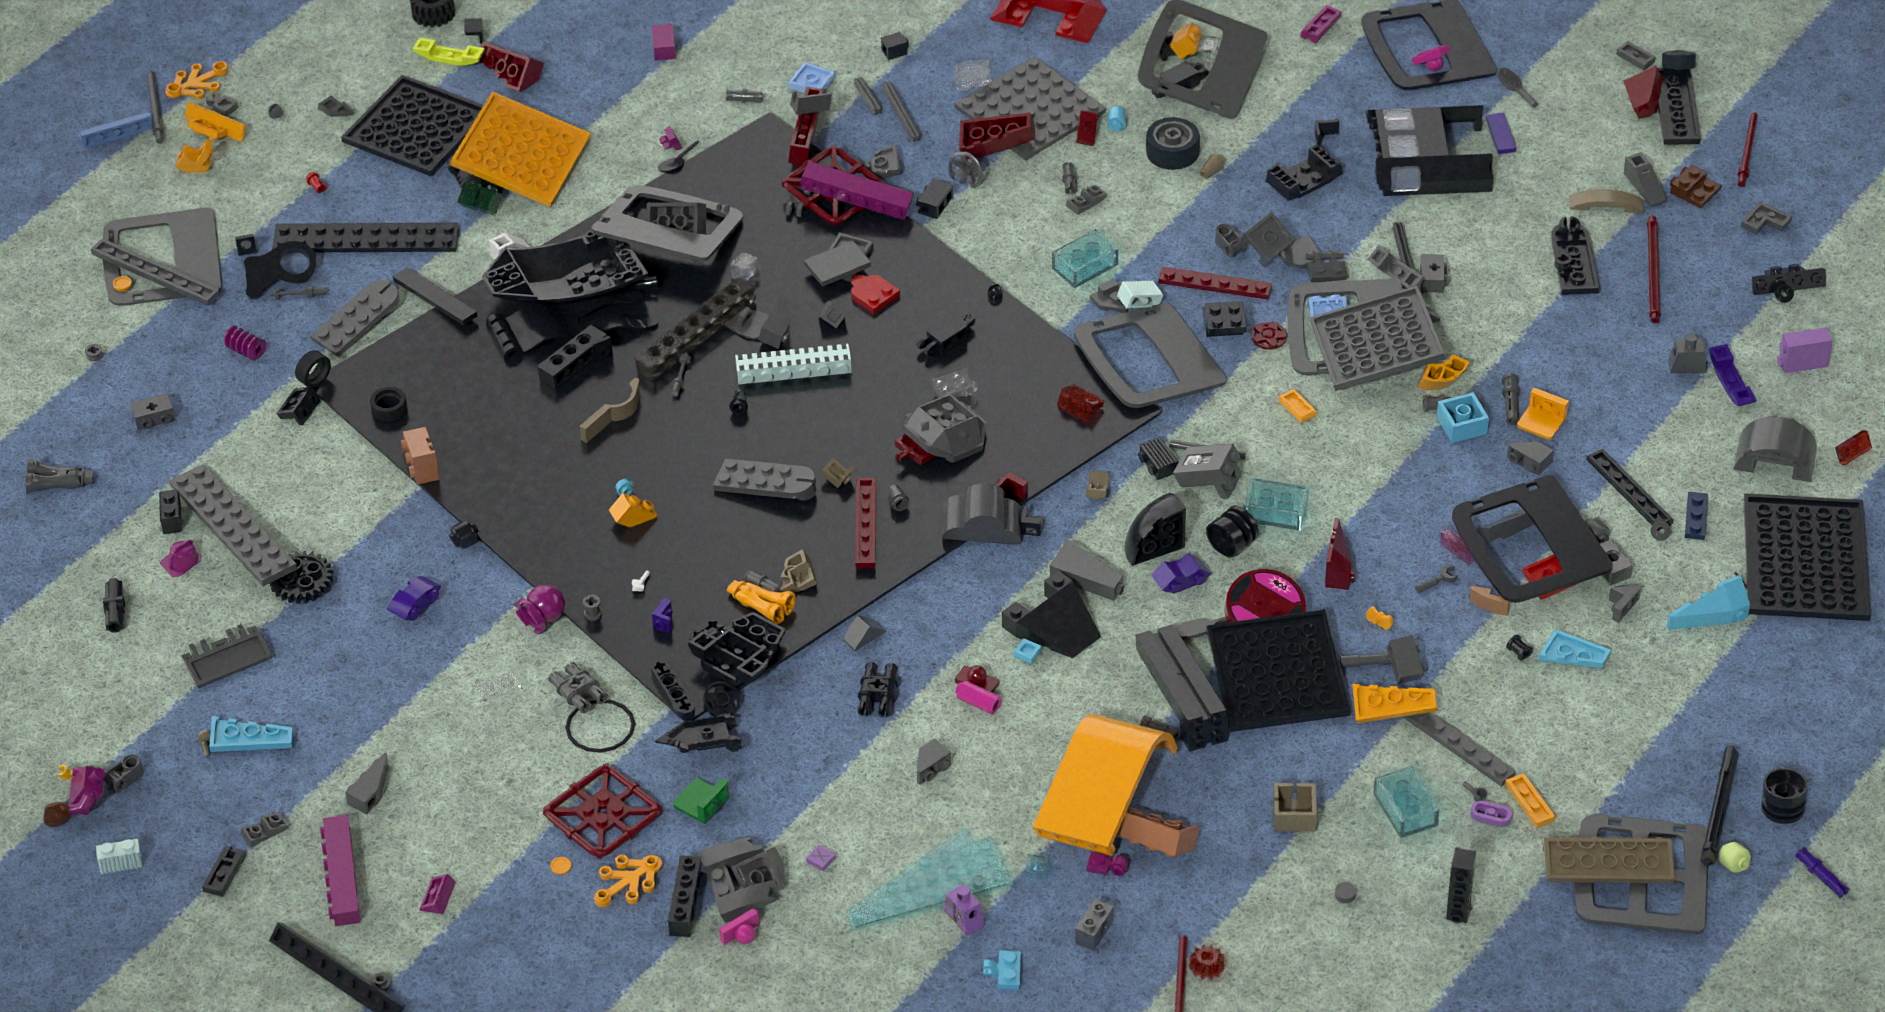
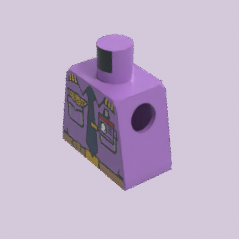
M961 885L946 894L944 911L966 936L984 927L981 904L970 892L969 887Z

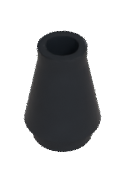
M737 389L734 392V396L729 404L731 412L735 415H743L748 410L746 393L742 389Z

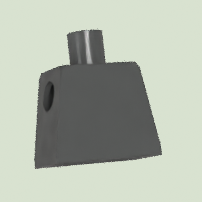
M1687 334L1685 339H1677L1668 359L1670 373H1707L1702 339H1697L1695 334Z

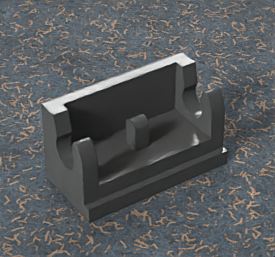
M823 88L821 94L797 96V92H793L790 106L796 115L829 111L832 93L830 91L827 92V88Z

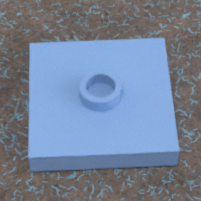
M804 62L788 82V88L805 93L806 86L819 89L827 88L835 79L836 72Z

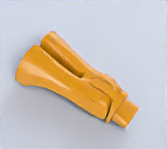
M736 580L727 588V592L732 594L733 598L737 599L742 605L755 609L777 625L784 620V614L788 616L792 612L795 605V594L790 591L774 592L749 582H738Z

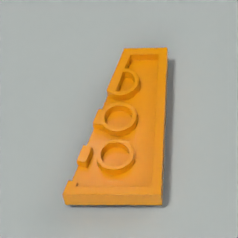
M1353 684L1357 723L1438 711L1435 689L1410 687L1408 689H1401L1395 686L1386 688L1378 687V685L1360 686V684Z

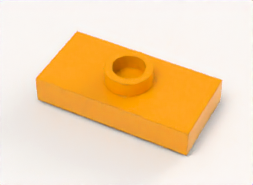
M1295 389L1280 395L1278 401L1300 423L1317 416V411Z

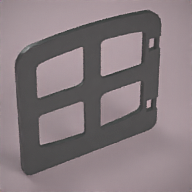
M1592 814L1582 820L1578 836L1580 838L1595 837L1602 830L1632 833V838H1648L1649 835L1680 838L1683 841L1685 869H1674V883L1684 885L1683 904L1681 912L1677 916L1652 914L1645 911L1646 883H1630L1629 909L1624 911L1594 906L1592 883L1574 882L1575 912L1581 920L1592 924L1687 934H1701L1704 932L1707 866L1700 861L1707 833L1705 826L1630 817H1610L1609 815ZM1608 822L1621 823V826L1609 825ZM1673 829H1686V832H1676Z

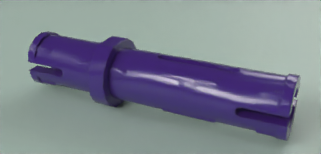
M1805 847L1796 853L1795 857L1808 867V871L1811 874L1814 873L1839 898L1843 897L1842 894H1848L1850 889L1822 864L1823 861L1821 859H1816Z

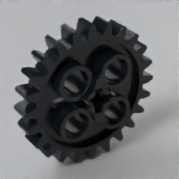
M296 551L295 556L288 555L296 563L297 570L269 583L272 592H275L276 597L281 596L282 601L288 598V603H291L293 600H296V604H299L300 600L307 603V599L310 598L312 601H315V596L321 598V592L327 593V588L332 587L331 582L334 581L333 569L331 568V563H327V558L321 559V554L314 556V552H311L307 555L306 551H304L302 555H299L298 551Z

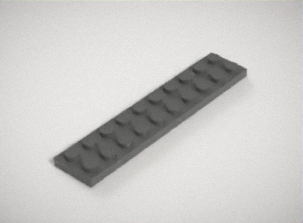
M203 464L169 480L170 486L174 490L179 491V496L262 586L297 570L296 563Z

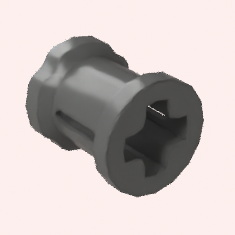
M588 595L583 599V606L585 607L584 617L588 621H596L602 616V611L599 609L601 602L597 595Z

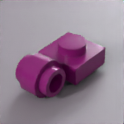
M1091 852L1086 871L1107 875L1108 870H1111L1114 875L1122 876L1127 872L1129 863L1127 858L1122 855H1118L1112 860L1110 855Z

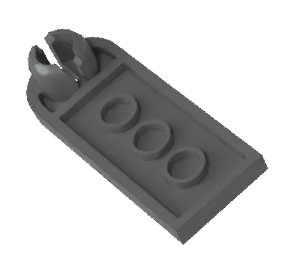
M385 280L371 282L312 334L311 339L337 357L340 356L396 306L399 301L396 286L391 285L390 282Z
M725 458L713 483L714 491L791 498L801 501L812 499L817 491L815 474L808 467Z

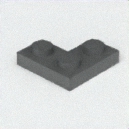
M1759 202L1741 221V227L1755 234L1765 225L1783 231L1791 223L1792 216Z

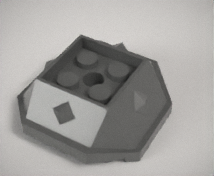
M948 394L931 402H926L917 407L913 412L905 415L903 432L927 453L944 457L946 460L954 463L983 450L987 422L971 409V405H966L964 402L958 401L951 394Z

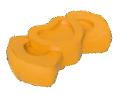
M1374 606L1370 607L1366 612L1367 620L1375 625L1377 624L1384 630L1390 629L1394 624L1391 615L1378 612Z

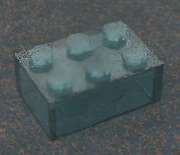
M1096 229L1052 252V269L1074 289L1118 265V248Z
M1251 478L1243 508L1253 516L1257 524L1301 531L1308 504L1309 487Z
M1413 766L1374 779L1373 794L1400 838L1438 826L1440 810Z

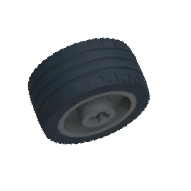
M1167 117L1157 120L1149 126L1146 134V155L1155 166L1167 170H1179L1189 167L1197 160L1200 151V136L1197 127L1192 122L1178 117Z

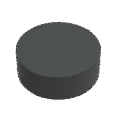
M1344 882L1336 886L1335 898L1339 902L1350 903L1355 899L1356 888L1352 884Z

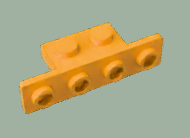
M187 103L185 119L189 120L188 128L193 129L195 133L205 134L212 140H219V138L226 136L240 142L244 140L245 124L195 103Z

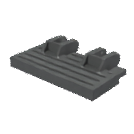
M242 624L237 625V631L241 636L237 640L230 628L225 630L227 637L211 643L213 650H210L205 639L200 640V646L204 651L200 655L193 643L188 645L190 652L181 656L197 688L272 659V654L256 625L248 628L250 635H247Z

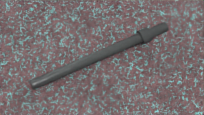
M149 71L147 78L154 123L152 129L156 143L161 144L163 143L162 134L164 130L160 121L154 72Z

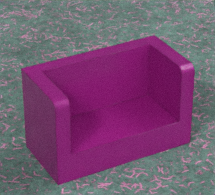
M673 24L652 25L655 61L676 59Z

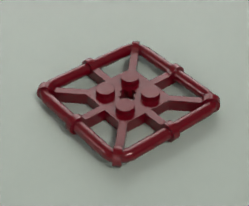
M831 145V147L824 149L810 160H805L803 165L783 178L782 186L804 203V207L813 210L825 221L832 224V226H837V224L843 223L858 211H863L866 208L854 205L838 216V203L840 200L817 193L808 198L797 190L794 186L801 187L802 178L797 177L804 173L809 161L818 163L831 154L830 168L853 175L861 173L870 180L885 183L866 169L862 162H857L842 149L836 147V145ZM837 155L850 164L852 168L845 171L837 165ZM822 197L831 202L832 216L815 204V202Z
M603 764V766L594 769L577 783L573 782L570 784L566 791L549 802L547 806H544L543 815L564 832L566 838L575 841L589 854L596 856L597 859H602L603 856L610 854L627 840L635 838L639 831L662 814L663 808L656 800L644 792L638 783L629 780L616 768ZM608 774L627 789L618 796L612 794L607 790ZM602 775V788L590 797L581 790ZM574 794L584 801L576 808H556ZM635 794L650 807H628L623 801ZM606 809L607 813L602 812L599 814V810ZM630 815H647L633 827H627L621 822ZM557 816H577L583 822L576 827H569ZM588 827L598 833L597 848L579 835ZM613 827L623 832L622 835L603 848L605 833Z

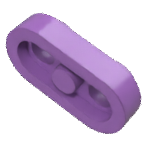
M1481 800L1471 805L1470 815L1478 822L1504 827L1511 823L1512 811L1506 806Z

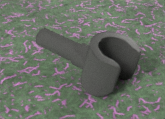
M1466 781L1463 782L1462 785L1474 795L1473 799L1475 801L1481 800L1479 795L1486 799V789L1482 787L1475 789Z

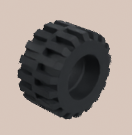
M410 0L412 18L418 25L423 24V27L430 26V28H434L436 25L438 27L441 24L446 25L455 16L454 0Z

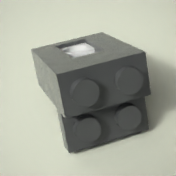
M1233 443L1187 447L1173 474L1181 487L1214 485L1220 498L1228 499L1241 475L1240 467L1237 465L1240 455Z

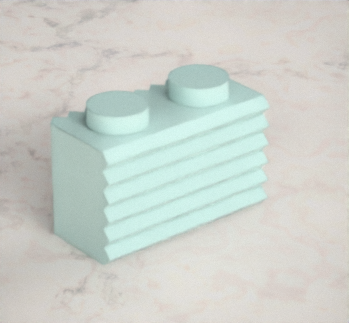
M1153 280L1123 281L1117 297L1121 299L1126 309L1149 308L1160 304L1163 294Z
M126 839L120 842L96 845L97 860L101 874H108L113 871L120 872L121 870L125 871L126 869L133 868L137 869L143 866L138 839Z

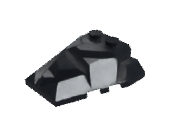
M752 612L732 620V625L724 627L721 624L717 626L716 631L708 633L706 630L700 632L688 642V647L694 656L701 659V667L705 671L733 686H738L742 682L752 681L766 669L785 634V629Z

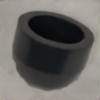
M999 284L989 286L988 297L990 299L998 300L1003 296V290Z

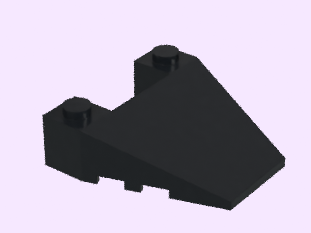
M1059 570L1044 580V596L1048 599L1035 609L1028 611L1019 603L1014 602L1002 611V627L1013 636L1048 647L1051 651L1070 658H1074L1101 638L1073 581Z

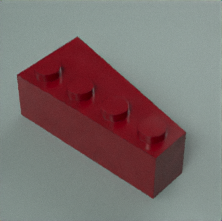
M1031 112L960 120L959 151L970 153L975 158L1035 140V123Z

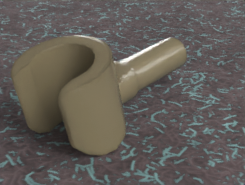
M206 729L198 733V741L203 747L204 756L208 757L210 754L206 742L210 741V734Z

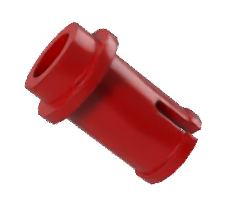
M310 172L306 176V182L308 185H312L318 194L321 193L319 189L322 192L326 191L327 186L321 181L318 173Z

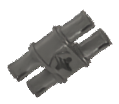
M574 662L568 663L565 667V672L570 677L564 679L557 671H554L548 677V681L556 687L557 693L563 696L569 705L576 706L583 714L591 709V703L586 698L592 696L599 704L605 703L608 699V694L600 688L599 682L593 679L588 671L581 670Z

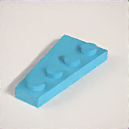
M212 716L210 752L292 748V727L272 724L261 726L257 725L256 722L248 721L247 724L237 722V719L229 718L226 721Z

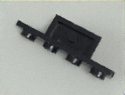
M1790 264L1788 268L1773 266L1770 267V270H1764V275L1752 277V293L1754 295L1775 293L1776 288L1782 284L1789 285L1792 290L1825 287L1826 271L1824 268L1806 270L1799 264Z

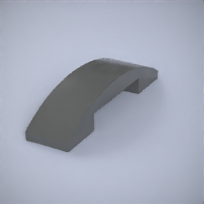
M1379 245L1367 259L1392 279L1401 280L1402 286L1406 289L1419 286L1425 279L1421 274L1402 263Z

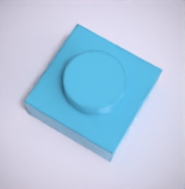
M1023 639L1015 649L1014 657L1032 664L1041 653V645Z

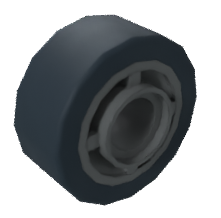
M1685 50L1663 52L1662 67L1675 70L1695 68L1696 53Z

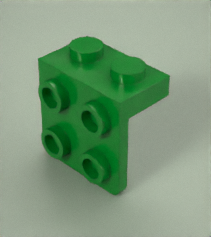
M721 778L713 787L700 779H695L674 800L673 806L705 824L730 798L728 781Z

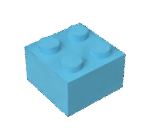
M1474 392L1438 401L1437 419L1451 443L1487 434L1489 417Z

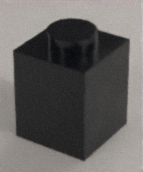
M901 32L881 37V51L888 60L908 54L909 42L906 37H903Z

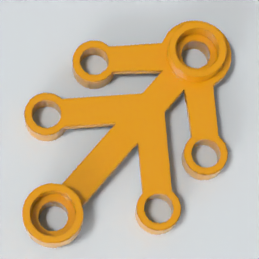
M218 61L213 64L212 71L199 77L197 76L202 72L201 64H193L189 78L183 84L182 81L187 79V74L185 71H178L175 81L167 85L166 95L169 98H178L181 95L194 96L195 99L200 100L205 96L202 89L218 92L220 90L219 83L204 81L215 76H224L228 72L227 63ZM189 88H200L197 90H189Z
M625 855L617 856L615 859L617 868L633 867L637 869L635 871L612 870L609 866L601 867L599 874L602 880H621L607 890H598L594 895V899L598 907H607L611 904L612 896L630 885L629 891L626 893V901L629 904H636L639 901V878L646 874V879L642 882V888L645 893H652L655 890L654 876L661 869L662 860L656 855H648L642 860L628 859Z

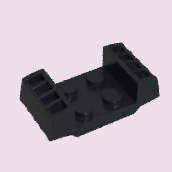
M1318 144L1308 148L1307 160L1287 170L1279 163L1269 168L1265 181L1287 201L1295 198H1301L1331 183L1333 179L1342 174V167L1335 158Z

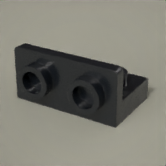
M312 387L295 388L276 414L280 419L295 418L299 425H304L319 404L320 399Z

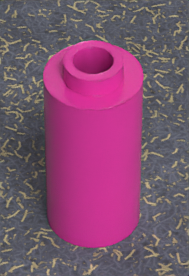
M967 680L960 682L956 687L957 698L991 715H994L1000 708L1002 697Z

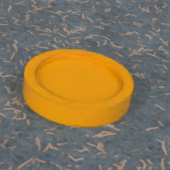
M126 276L117 277L113 281V287L117 291H126L132 286L131 279Z
M557 857L550 864L551 871L558 875L566 874L571 869V861L566 857Z

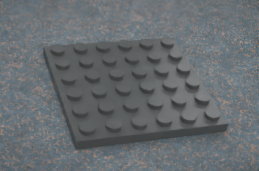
M1035 56L954 103L955 108L969 119L1031 112L1035 123V140L1009 148L1024 160L1030 159L1076 131L1081 110L1096 113L1098 117L1106 113L1104 106Z
M1418 285L1309 317L1335 391L1446 359Z

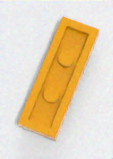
M1524 773L1506 780L1505 786L1536 828L1555 822V815Z

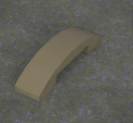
M1594 189L1570 195V210H1588V206L1625 208V212L1628 213L1644 212L1643 199L1628 192Z

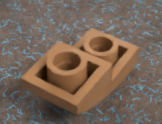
M1471 586L1470 602L1487 611L1507 616L1509 601L1501 596L1490 595V588Z

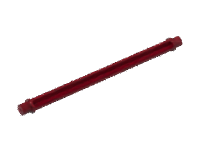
M1649 216L1647 222L1649 317L1652 323H1658L1661 316L1659 301L1658 222L1655 216Z

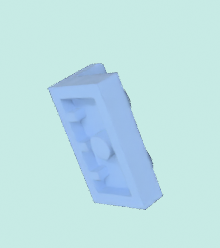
M1338 294L1325 298L1313 296L1308 299L1307 303L1310 317L1347 306L1346 296Z

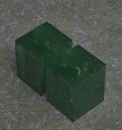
M471 181V183L464 182L457 203L462 207L476 211L480 209V212L495 216L502 195L497 192L498 189L495 187L487 186L485 188L481 187L480 183Z

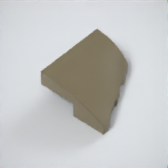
M803 549L786 558L785 569L781 574L783 583L780 587V592L790 591L796 593L818 584L811 559Z

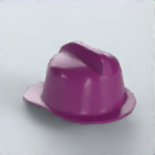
M190 539L178 541L171 546L169 554L161 560L160 564L172 578L179 577L198 564L202 555L196 552Z

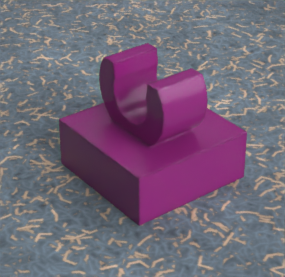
M670 126L665 128L664 131L667 136L659 138L664 149H669L672 146L675 151L682 149Z

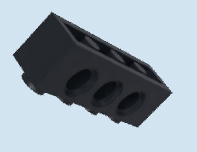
M589 325L537 366L539 379L552 388L557 389L595 359L592 342L606 337L607 334Z
M1455 847L1451 864L1446 920H1451L1454 923H1467L1472 900L1477 851Z
M680 855L668 917L669 936H691L702 876L701 857Z

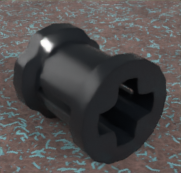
M1519 635L1513 636L1506 645L1509 651H1513L1518 655L1520 661L1530 657L1533 652V648L1530 645H1526Z

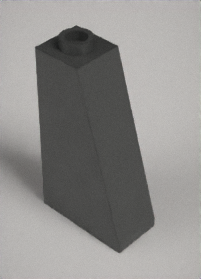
M1066 540L1050 564V576L1059 570L1070 578L1075 587L1113 601L1117 595H1121L1124 591L1122 574L1070 540Z

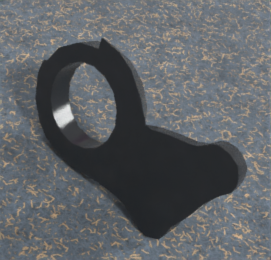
M289 241L264 255L247 257L244 260L247 297L253 300L259 299L262 292L277 278L290 283L308 281V278L312 276L316 268L317 255L315 251L303 242ZM290 252H299L308 258L309 266L302 273L291 274L282 268L280 263L282 257Z

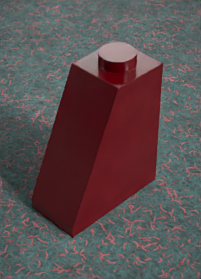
M1657 66L1624 80L1632 108L1639 119L1656 113L1663 83V77Z

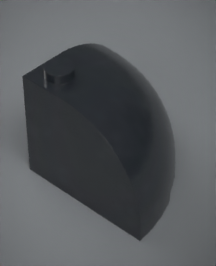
M1167 493L1153 500L1133 520L1126 535L1124 549L1126 558L1131 566L1185 548L1186 507L1175 494Z

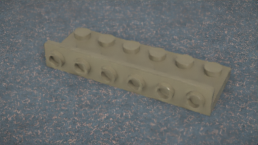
M1551 836L1544 838L1542 848L1545 857L1546 882L1674 883L1671 839L1663 837L1601 838L1598 836L1591 838H1580L1578 836L1570 838Z

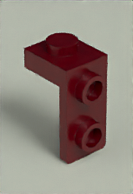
M1011 472L1001 477L996 484L1003 489L1004 493L1008 491L1022 499L1028 495V481Z

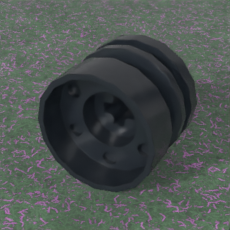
M1234 505L1206 527V535L1216 551L1227 558H1232L1257 539L1259 528L1255 519L1247 510Z
M1778 768L1770 771L1765 776L1761 809L1766 818L1776 823L1790 824L1797 822L1803 817L1808 790L1807 779L1804 775L1793 769Z

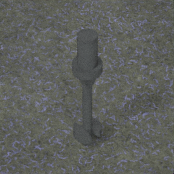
M309 286L302 291L280 292L279 288H277L275 292L270 293V296H275L276 300H280V296L303 294L313 297V295H325L326 287L313 288V286Z
M688 353L680 356L681 368L678 378H674L672 381V396H678L680 388L683 387L682 374L685 365H688L691 359Z

